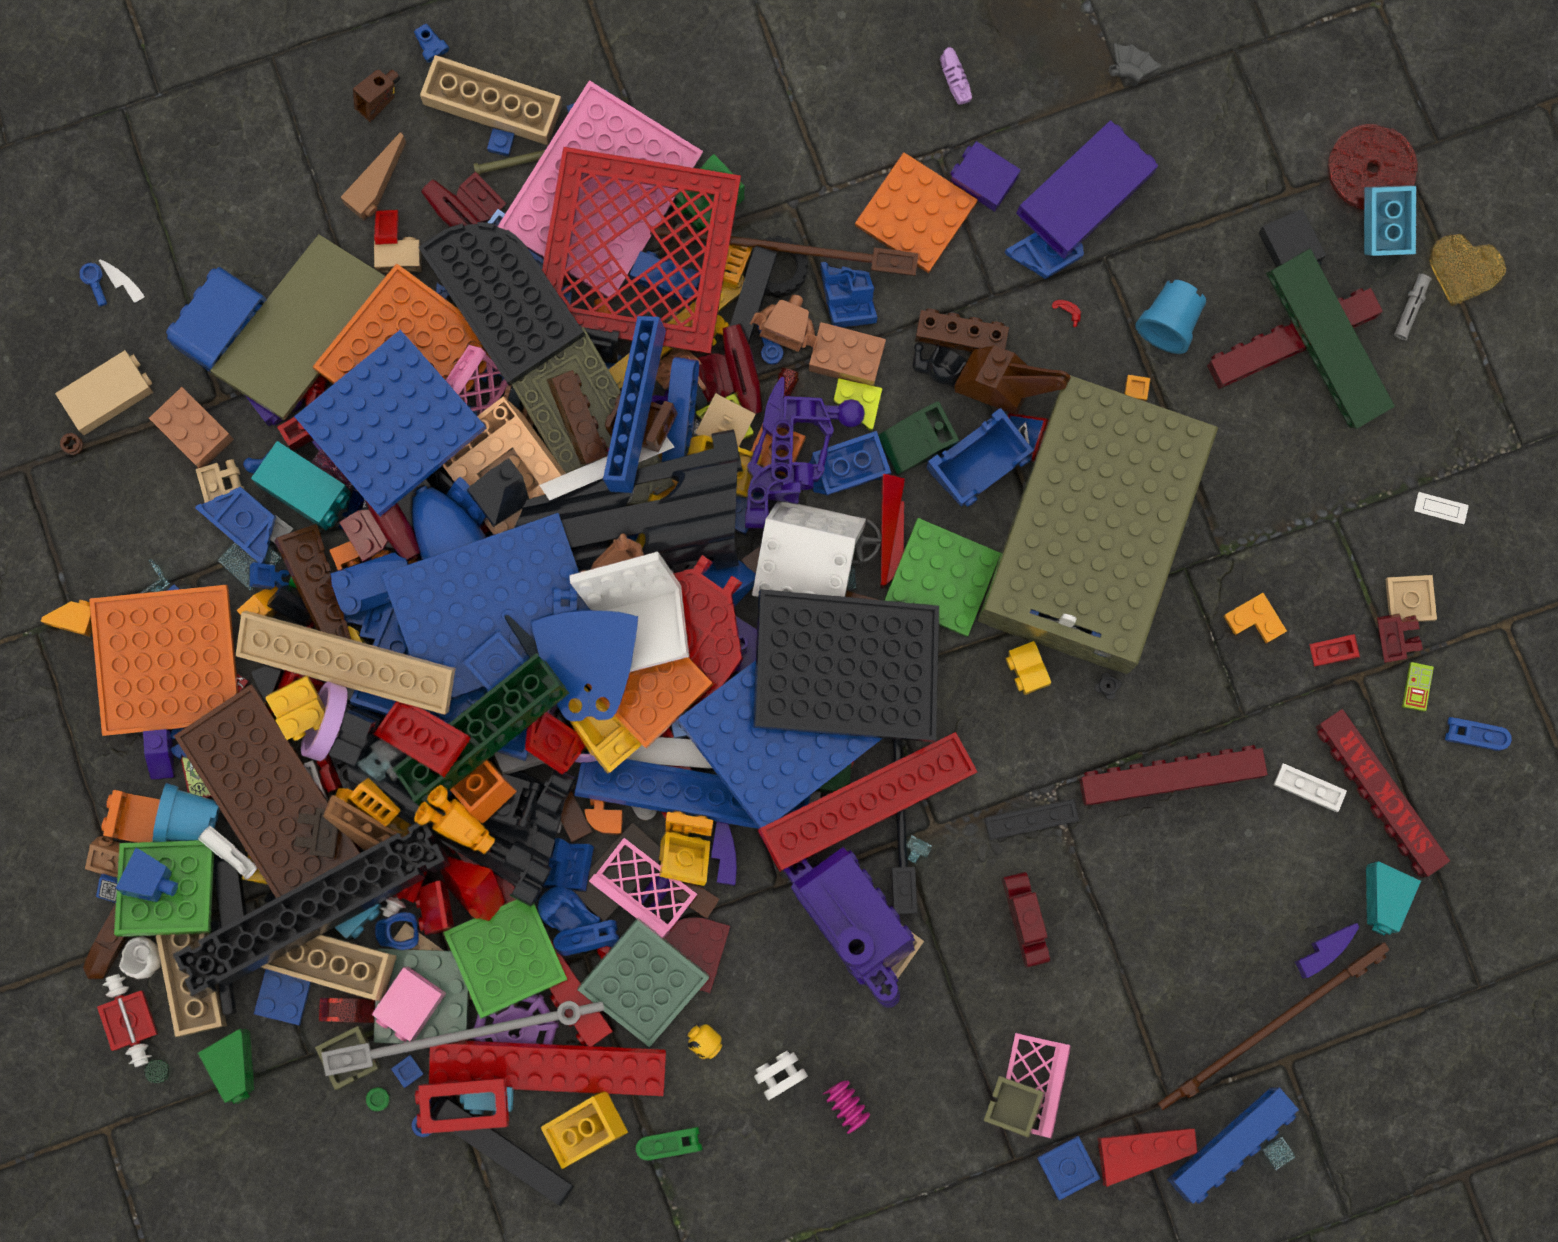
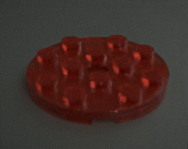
M1378 124L1356 126L1344 133L1332 148L1328 160L1329 180L1337 195L1347 204L1364 210V187L1414 186L1416 173L1418 172L1415 152L1408 140L1392 128L1388 129L1377 126ZM1367 164H1376L1378 172L1367 171Z

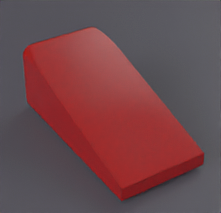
M1355 634L1309 644L1314 666L1360 658Z

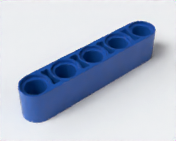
M679 357L673 359L668 402L673 403L678 414L667 435L674 448L662 452V462L687 456L690 440L693 434L699 376L698 360Z

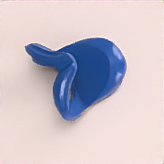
M403 912L379 920L375 926V935L379 945L398 950L415 947L419 941L416 917L412 913ZM398 921L412 922L414 937L405 941L394 940L392 938L391 925Z

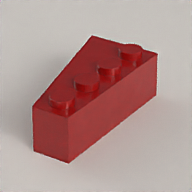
M1193 1128L1098 1138L1104 1186L1113 1185L1197 1153L1195 1129Z

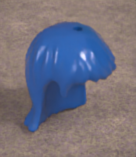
M553 887L546 891L538 901V912L541 919L547 925L556 928L560 932L601 921L599 916H595L587 909L581 898L574 891L566 887Z

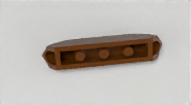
M116 903L85 960L83 969L88 979H104L128 936L116 937L114 935Z

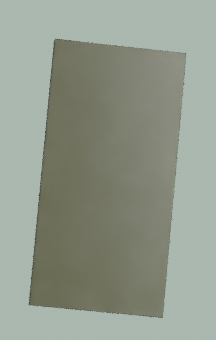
M318 234L265 303H263L261 308L210 370L211 374L285 420L320 376L313 369V365L386 276Z
M584 327L581 328L585 333L584 337L512 384L546 445L566 474L588 464H580L546 379L571 370L574 371V374L577 373L582 383L580 389L590 402L588 409L591 416L596 418L599 429H597L600 438L603 437L608 448H610L612 437L605 427V421L615 407L617 396L621 394L619 387ZM659 457L657 459V464L662 463ZM672 479L654 481L653 491L655 493L653 494L658 495L674 486L675 484Z

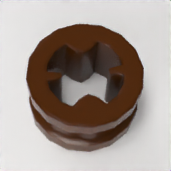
M67 433L61 438L60 446L67 454L76 455L82 450L83 442L76 434ZM70 439L76 442L73 444L72 449L68 446L66 447L70 443Z

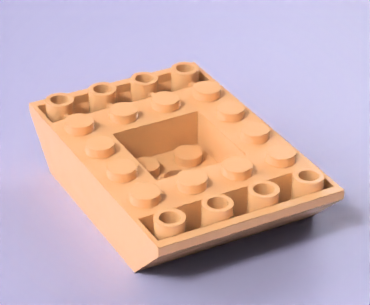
M504 396L477 416L487 429L442 465L454 482L459 477H462L471 486L492 468L510 458L523 476L529 499L545 495L539 485L566 474L524 415ZM522 509L495 527L492 526L488 519H486L485 524L494 535L515 527Z

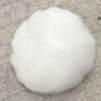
M144 936L129 940L122 951V958L119 964L121 971L127 976L136 979L151 977L161 967L158 945Z

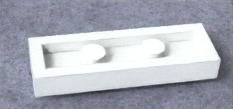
M1284 763L1281 764L1273 784L1334 812H1339L1347 790Z

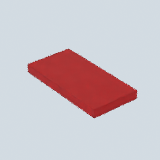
M398 701L394 703L374 733L381 740L443 777L449 772L471 739L465 733L426 710Z

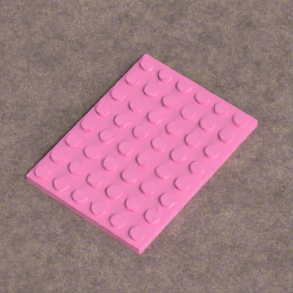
M589 80L498 227L515 234L527 249L544 259L563 147L692 168L696 165L703 151ZM582 174V179H584L588 175ZM596 176L602 185L610 180V178ZM593 177L582 184L589 194L599 187ZM619 180L624 188L633 183ZM615 181L605 187L611 198L621 191ZM641 184L646 192L654 187L653 185ZM638 185L627 191L633 201L643 195ZM581 187L578 202L586 197ZM663 187L668 195L677 190ZM660 189L649 195L655 205L666 198ZM602 190L592 197L598 207L609 200ZM625 194L614 200L620 210L630 204ZM647 198L636 204L642 214L653 207ZM590 200L579 206L585 216L596 209ZM669 201L658 208L663 216L671 205ZM612 203L601 210L607 220L618 213ZM634 207L623 213L629 223L640 217ZM577 209L574 224L582 219ZM656 210L645 217L652 226L662 220ZM599 213L588 219L594 229L605 222ZM621 216L610 223L616 232L627 226ZM641 220L606 246L628 275L640 251H643L652 235L645 222ZM586 222L575 228L581 238L592 231ZM608 225L597 232L603 242L614 235ZM572 232L570 246L579 241L574 232ZM595 235L584 241L590 251L601 244ZM582 244L571 251L577 260L588 254ZM604 247L593 254L600 264L610 257ZM570 254L566 269L575 263ZM591 256L581 263L586 273L597 267ZM613 260L602 267L609 277L619 270ZM578 266L567 273L577 280L584 276ZM600 269L590 276L596 286L606 280ZM621 273L612 280L618 290L625 277ZM585 279L582 282L583 284L593 289L592 285L589 283L587 279ZM609 282L599 289L606 298L615 293Z

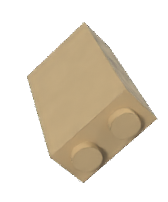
M123 351L55 393L73 423L83 435H86L153 393L150 385L153 383L146 373L141 374L138 367L141 364L134 354L130 356L126 351Z

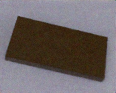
M633 822L590 868L586 891H574L583 903L599 916L602 921H606L620 905L591 884L589 880L599 871L623 838L656 863L660 862V847ZM625 845L619 853L620 862L634 860L633 850ZM636 853L637 859H643ZM617 856L612 863L617 862ZM647 861L637 863L639 876L648 875L652 871L651 864ZM634 863L621 865L622 878L636 876ZM618 865L609 866L603 875L609 880L618 879ZM636 879L623 881L626 893H632L637 887ZM613 882L620 887V882Z

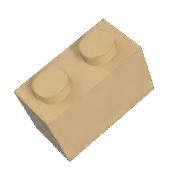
M405 237L402 240H398V244L375 245L374 241L375 269L380 273H389L397 263L408 272H422V252L418 248L421 245L420 241L413 237Z

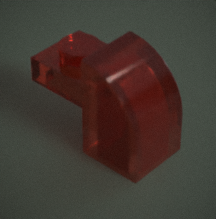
M320 998L319 1021L374 1023L372 1013L375 1010V1000Z

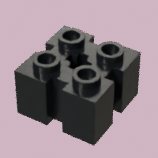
M360 707L354 709V711H347L343 716L339 735L336 736L329 755L353 766L359 765L360 762L368 761L376 737L374 733L384 718Z

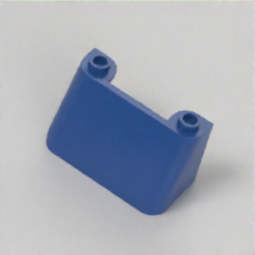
M1001 408L991 415L992 418L987 422H983L978 429L948 451L942 452L941 458L937 454L928 461L926 469L961 507L964 505L966 507L971 506L978 500L976 496L1018 465L1023 467L1032 460L1030 456L1034 450Z

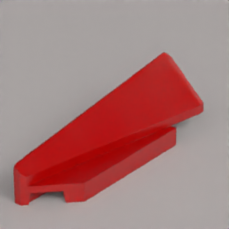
M883 474L880 588H884L893 579L904 552V501H901L905 478Z

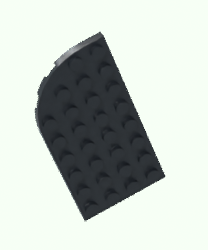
M485 222L469 225L459 224L443 230L418 246L509 386L585 336V333L527 247L509 230L506 231L496 227L494 224Z

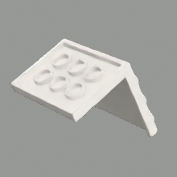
M777 501L765 521L752 596L758 597L759 590L764 589L845 597L855 545L865 528L866 519L802 504Z
M659 552L570 575L571 585L590 610L615 611L638 616L630 672L689 657L681 584Z

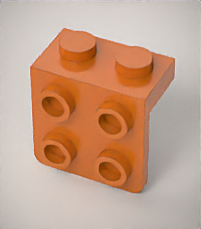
M113 790L112 795H109L107 800L108 816L102 822L103 836L137 843L152 842L160 799Z

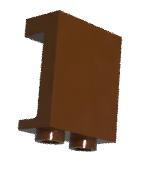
M621 394L617 396L615 407L605 421V427L611 437ZM664 401L663 405L651 402L642 443L643 448L659 453L678 414L673 403Z

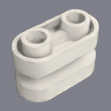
M787 1050L776 1057L778 1062L769 1066L767 1062L756 1069L758 1074L754 1077L758 1084L765 1081L769 1087L767 1091L763 1092L768 1100L808 1077L804 1068L797 1072L793 1063L798 1061L794 1052L789 1054ZM785 1069L789 1077L777 1084L773 1075Z

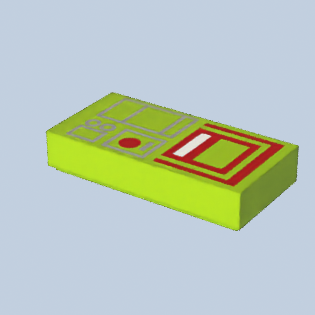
M1409 663L1402 703L1403 708L1426 711L1433 666Z

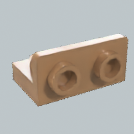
M98 836L90 844L85 869L118 878L120 843L113 841L110 837Z

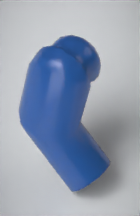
M268 453L263 459H245L243 466L246 471L255 473Z

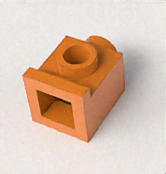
M351 541L330 549L338 571L361 564L360 561L362 560Z

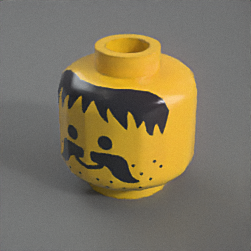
M708 1024L700 1027L696 1025L688 1033V1047L701 1059H712L722 1048L720 1034Z

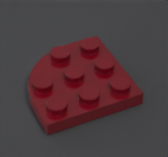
M686 918L675 923L665 940L709 974L710 978L699 990L711 993L730 926L704 918Z

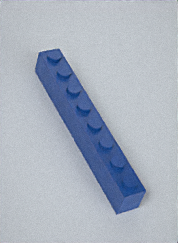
M637 317L603 481L610 492L632 493L666 333L660 317Z

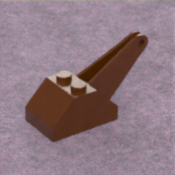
M993 345L973 350L955 383V392L1017 415L1026 397L1065 389L1071 377L1062 370L1028 366L1015 353Z

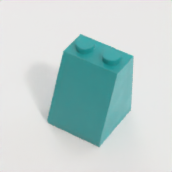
M1379 861L1370 863L1366 867L1367 924L1373 927L1372 931L1385 936V934L1390 935L1400 931L1421 881Z

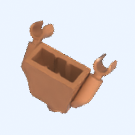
M791 295L789 302L779 300L777 305H769L759 313H755L750 322L751 325L753 323L759 325L758 329L761 330L760 337L799 352L801 346L805 348L806 345H809L813 348L812 350L816 348L818 338L815 336L812 320L808 318L809 311L801 308L803 298L798 295Z
M621 534L593 562L591 570L644 556L642 547L639 543L627 539L625 534Z

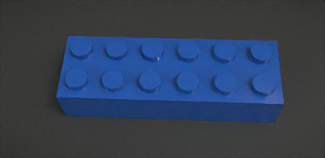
M1270 1087L1167 1180L1185 1201L1190 1203L1202 1202L1209 1195L1207 1191L1212 1186L1215 1188L1220 1186L1226 1180L1224 1176L1229 1171L1235 1172L1244 1164L1242 1160L1247 1155L1251 1157L1261 1149L1260 1144L1265 1139L1268 1141L1273 1139L1279 1133L1277 1129L1282 1124L1288 1125L1296 1118L1295 1113L1299 1109L1281 1088Z

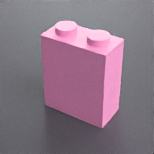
M403 967L372 1015L377 1018L376 1022L386 1029L390 1027L396 1031L394 1035L404 1042L407 1040L413 1041L428 1022L446 995V992L410 967Z

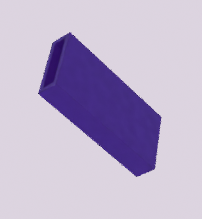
M1110 120L1019 206L1016 214L1065 259L1154 174L1158 165L1152 156L1140 149L1139 144L1135 140L1130 139L1124 134L1123 129L1119 125L1114 124Z

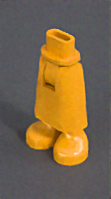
M440 785L432 790L427 797L428 802L442 809L446 815L438 813L431 805L423 802L415 814L414 821L419 825L432 821L434 823L432 829L459 844L470 847L474 851L479 850L485 854L495 841L489 835V831L456 799L448 801V791L445 787Z

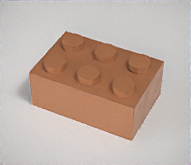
M821 322L817 334V345L812 352L809 363V371L874 386L886 339Z
M182 387L149 417L198 468L207 466L234 440Z

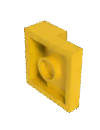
M308 675L265 697L276 716V722L286 740L293 738L296 741L306 735V730L312 727L314 730L320 728L326 707Z
M666 832L661 839L659 860L661 861L659 877L704 886L707 882L710 841L703 840L700 837L683 836L677 832Z

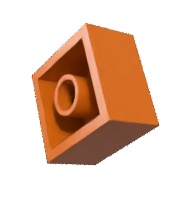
M488 759L450 789L469 813L482 824L517 792Z

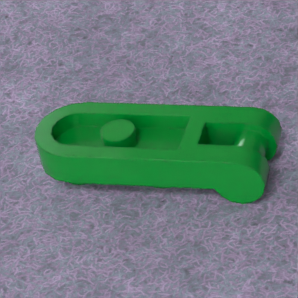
M699 1127L643 1137L637 1142L636 1153L643 1160H654L702 1151V1143H699L698 1134H700ZM688 1136L690 1145L683 1147L682 1137Z

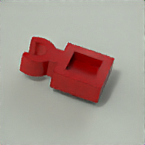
M328 753L322 761H317L321 768L320 774L322 777L320 781L328 792H337L338 788H343Z

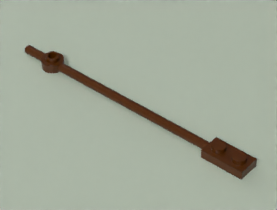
M679 223L678 225L675 226V228H673V230L675 231L677 228H679L680 226H682L684 223ZM658 227L654 230L658 236H668L671 233L667 227ZM687 227L677 233L683 244L693 237ZM681 232H688V237L686 239L681 238ZM704 233L699 239L707 242L708 233ZM731 236L730 245L755 248L757 245L773 251L872 263L871 271L916 276L918 253L874 247L873 254L736 236Z
M1385 942L1377 944L1342 969L1343 971L1199 1074L1185 1081L1174 1092L1157 1103L1161 1110H1165L1184 1096H1187L1189 1099L1200 1091L1198 1087L1201 1083L1349 977L1355 975L1358 978L1368 971L1366 967L1372 962L1375 965L1386 958L1385 953L1390 950Z

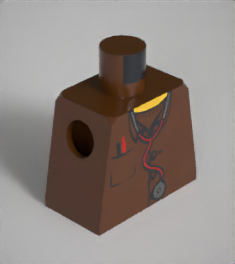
M391 69L385 75L380 70H376L353 88L354 109L369 122L395 97L394 85L400 80L398 73Z

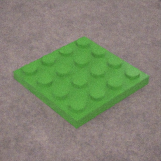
M917 518L884 601L938 605L939 626L967 637L1001 553Z
M200 840L120 843L117 884L135 848H138L165 865L172 872L169 880L178 883V889L174 896L162 893L157 902L125 896L117 890L114 935L121 937L210 933L214 852Z
M515 900L501 906L490 921L474 918L443 932L480 1019L567 981L534 903L530 907Z

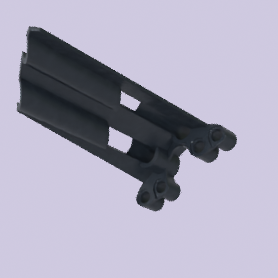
M731 429L712 433L713 449L637 469L633 490L639 484L672 477L679 478L676 487L660 500L626 506L632 493L610 492L603 479H600L550 501L546 495L526 500L515 527L558 513L579 573L582 570H591L593 562L606 550L611 539L619 538L621 534L630 536L643 533L646 538L642 548L644 555L659 552L667 566L696 561L702 555L706 558L714 557L717 570L739 566L735 547L737 473L743 472L735 431Z
M346 687L347 703L344 714L347 711H354V709L359 708L350 704L355 689ZM369 711V712L374 713V714H376V715H378V716H380V717H383V718L386 717L385 715H382V714H379V713H376V712ZM376 736L368 761L360 762L356 766L346 763L349 787L355 790L361 782L369 777L401 810L397 816L414 825L416 824L414 821L415 814L419 806L413 802L411 795L392 770L407 758L408 755ZM491 756L488 760L499 771L497 764L494 760V757ZM555 769L549 781L545 783L521 770L507 774L528 782L538 783L543 786L541 794H538L529 820L531 823L529 830H521L487 819L482 824L489 831V835L495 839L491 846L492 853L487 851L483 854L479 850L474 851L470 847L459 844L435 831L439 839L438 841L480 866L492 869L494 874L516 886L510 896L530 907L540 895L543 885L552 870L549 867V862L558 833L564 803L576 777L566 772L561 774ZM522 791L514 818L520 819L529 791ZM453 793L447 798L448 801L456 799L460 802ZM431 805L438 813L446 815L442 809Z

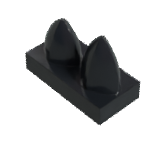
M289 585L280 587L269 599L267 606L305 627L312 622L301 596L298 598L293 595Z

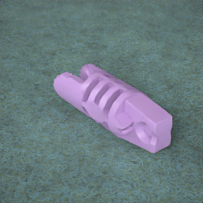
M948 47L940 57L943 73L958 105L968 103L972 99L969 82L966 79L964 69L959 62L955 50Z

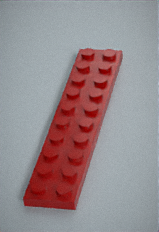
M954 732L761 827L758 832L778 870L781 872L975 775L977 770L957 733Z
M461 1040L430 1047L429 1084L506 1077L507 1087H513L514 1090L602 1093L607 1091L608 1094L663 1096L666 1050Z

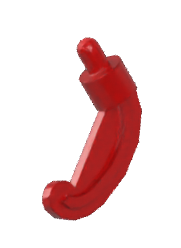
M1057 300L1053 302V309L1060 307L1072 314L1071 321L1073 322V327H1077L1081 319L1080 309L1069 301Z

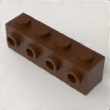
M926 309L920 312L915 337L916 342L936 346L941 345L946 348L973 352L975 349L993 345L1003 349L1006 347L1009 327L1004 326L1005 324L1001 322L986 323L976 317L965 319L960 318L961 316L956 313L940 314L935 309Z
M571 370L546 379L580 464H588L607 456L605 451L607 450L606 442L598 434L597 429H599L596 418L590 414L588 409L590 402L587 396L582 394L580 389L582 383L577 373L574 374V371Z

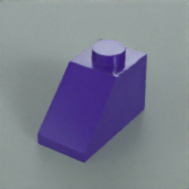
M167 729L143 731L144 754L151 780L175 778L174 757L171 751L173 747L171 731Z

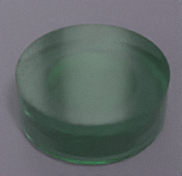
M163 1060L150 1061L144 1070L146 1079L151 1083L164 1082L170 1072L168 1064Z

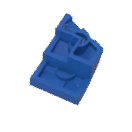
M821 262L823 286L832 325L850 327L877 323L878 317L872 301L874 287L869 272L852 270L842 266V269L828 266L826 262Z
M556 838L549 862V867L552 870L543 888L551 889L556 886H562L572 891H586L594 846L590 844H569L561 838Z

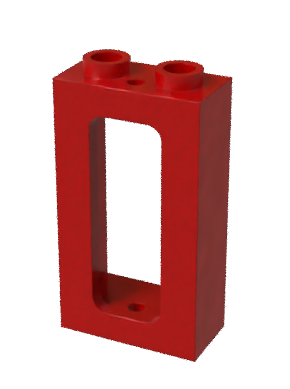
M506 1077L421 1084L418 1086L419 1090L415 1091L416 1105L420 1104V1114H417V1127L421 1128L422 1134L509 1126ZM493 1092L495 1094L496 1114L493 1116L433 1120L431 1118V1097Z

